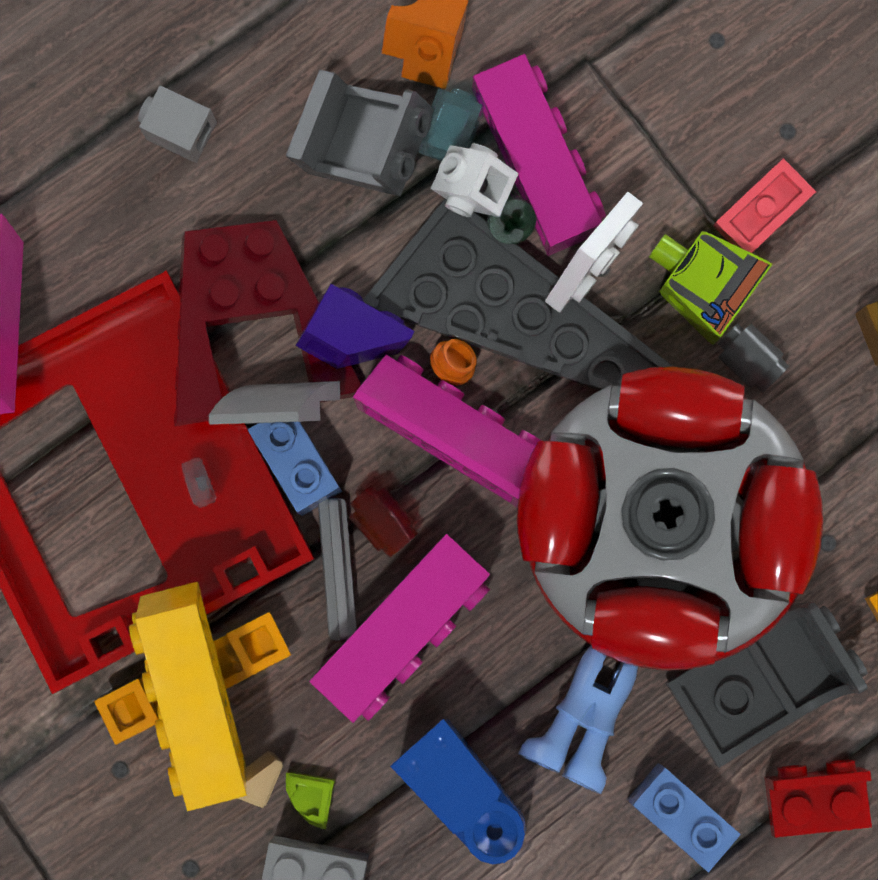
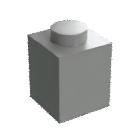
M159 86L154 98L151 96L147 97L138 116V121L141 123L139 128L146 140L197 163L217 123L210 108L163 86Z

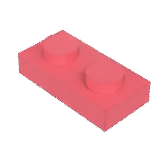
M783 158L720 217L713 227L729 243L753 253L798 211L816 191Z

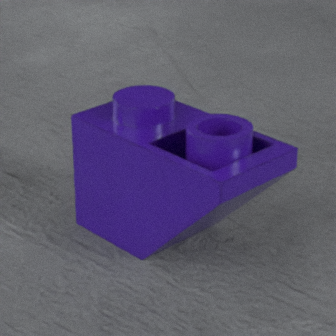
M330 284L295 346L330 366L339 369L383 358L385 355L398 354L410 341L415 331L406 327L404 321L397 315L388 311H378L364 303L363 298L355 291L345 287L338 288Z

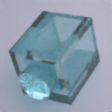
M438 88L431 106L434 109L431 116V127L427 135L423 137L418 150L419 153L442 161L450 145L470 149L482 119L483 105L477 103L476 97L466 91L453 88L450 92Z

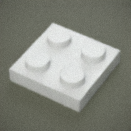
M629 192L624 195L578 249L546 298L545 302L560 313L572 298L578 303L584 299L597 281L591 275L593 274L596 277L600 274L603 275L620 254V251L614 248L615 244L622 248L639 225L632 219L643 205L640 200Z

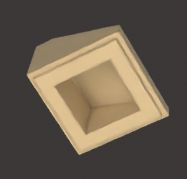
M267 751L246 767L247 796L237 799L261 808L267 805L283 768V762L275 753Z

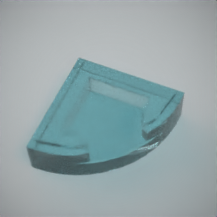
M196 457L182 463L183 475L193 505L201 508L216 502L215 499L217 497L203 460Z

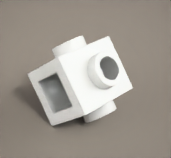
M473 143L470 149L450 145L444 159L440 163L439 171L431 189L447 199L445 203L446 208L459 215L471 217L473 212L500 217L519 173L497 158L498 154L485 146Z

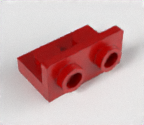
M855 760L829 761L825 763V771L807 772V765L777 767V776L764 777L771 835L777 838L872 828L866 784L867 781H872L871 771L862 767H856Z

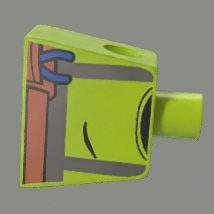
M704 231L700 233L689 250L665 234L649 256V258L672 273L659 291L662 297L713 345L722 337L773 265L753 253Z

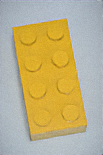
M198 582L140 596L137 612L132 613L133 624L129 625L130 637L135 654L144 653L146 660H144L146 672L142 673L143 685L148 702H158L157 713L159 720H155L156 733L161 749L170 748L171 750L169 752L171 767H168V776L174 797L183 795L188 812L247 796L246 763Z

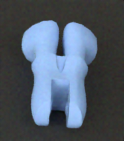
M591 645L583 654L565 698L556 707L559 712L550 728L542 737L528 738L522 744L518 754L546 769L560 773L578 726L587 729L577 751L566 765L562 776L593 792L602 794L607 779L601 766L604 749L609 736H614L616 719L634 686L638 667L620 662L617 670L613 673L608 688L594 682L603 667L606 656L592 649Z

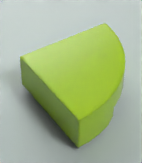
M287 771L286 791L296 811L309 824L326 829L335 779Z

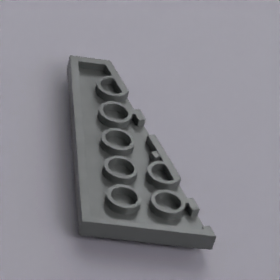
M447 199L441 202L363 299L364 303L378 311L391 312L403 321L453 339L462 340L467 344L599 391L612 384L621 385L624 373L651 367L672 366L585 297L580 303L572 298L560 313L556 311L545 300L556 285L559 277L475 212H473L471 217H465L446 208L445 203Z

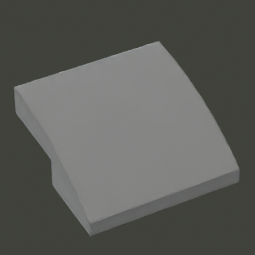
M340 381L256 384L239 387L229 392L215 405L209 414V425L321 421L320 401L340 400Z

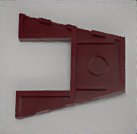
M277 220L184 232L181 244L179 296L181 298L177 334L179 343L175 380L176 411L174 414V426L209 421L210 412L222 399L206 327L293 314L298 338H300L319 302ZM301 349L309 382L340 381V399L352 398L361 383L352 366L336 369Z

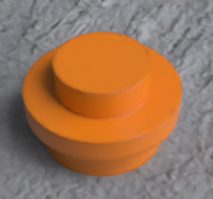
M451 339L440 342L432 350L430 363L433 371L441 380L451 385L459 386L468 382L474 375L477 358L469 344L459 339Z

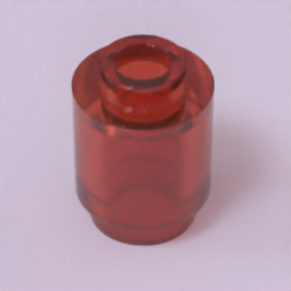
M370 486L350 503L355 512L350 515L349 519L377 552L383 550L389 558L419 534L411 525L415 521L386 487L377 492Z

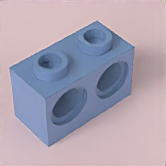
M301 422L258 423L248 429V432L298 514L303 516L317 508L319 503L333 498L342 492Z
M659 763L627 798L637 810L708 873L741 835Z

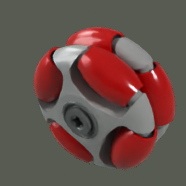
M674 366L651 367L624 373L621 385H609L579 403L554 428L548 441H538L534 447L523 473L517 505V534L523 561L529 562L538 588L556 615L577 636L592 645V649L622 663L656 670H688L713 665L716 661L741 652L766 635L786 615L798 595L804 594L816 568L822 543L824 524L823 501L818 478L815 471L807 470L804 459L795 442L778 420L757 401L744 397L745 386L719 374L694 368ZM651 443L658 444L655 448L649 447ZM696 448H703L705 453H698ZM606 482V488L599 491V485ZM737 495L744 501L743 507L736 502ZM670 510L671 515L677 517V527L667 529L664 522H659L662 520L661 512ZM593 532L599 535L597 544L592 540ZM739 550V558L732 561L731 553ZM626 579H636L639 586L630 587ZM689 585L697 588L692 594L683 591Z

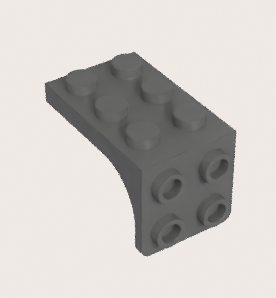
M814 602L794 603L778 624L753 645L733 656L716 661L713 665L685 670L665 683L716 767L720 768L814 709L841 696L852 693L860 694L868 689L867 684L862 678L868 674L863 662L854 650L849 649L846 651L836 636L841 631L839 624L826 606L819 608Z

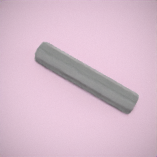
M330 498L318 504L328 636L330 640L337 641L348 640L357 630L346 501L341 498Z

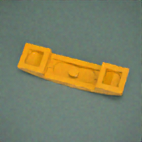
M271 612L230 631L225 636L214 641L226 689L292 655ZM142 678L136 679L94 701L115 745L155 726V720H159L157 713L158 702H148Z

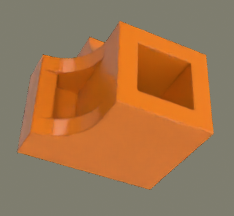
M418 0L408 6L391 5L386 19L382 54L404 59L402 78L446 89L462 37L469 0Z

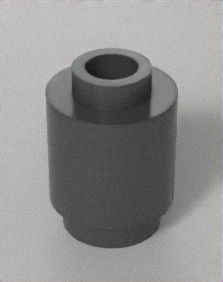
M737 323L718 343L724 350L718 358L750 388L756 386L762 393L789 367L781 358L784 353L752 323L745 330Z

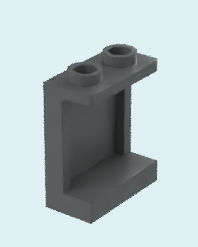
M319 70L286 157L307 174L401 197L406 181L413 174L414 160L423 137L430 130L431 116L434 109L416 91L406 89L403 96L360 88L346 84L334 72Z

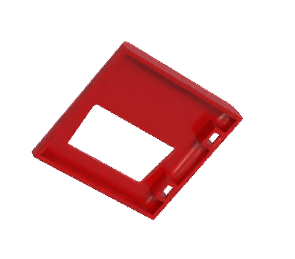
M167 270L18 345L15 412L0 414V429L63 388L73 386L167 573V580L162 584L77 617L72 616L0 472V589L52 694L135 652L130 637L129 625L133 624L132 613L137 612L140 596L198 582L206 615L315 559L265 458L248 432L249 427L247 423L209 425V421L174 426V414L176 411L175 380L179 343L177 334L181 296H179V290ZM214 360L220 392L223 398L231 391ZM252 560L258 575L235 586L229 571ZM117 630L123 645L103 655L97 639Z

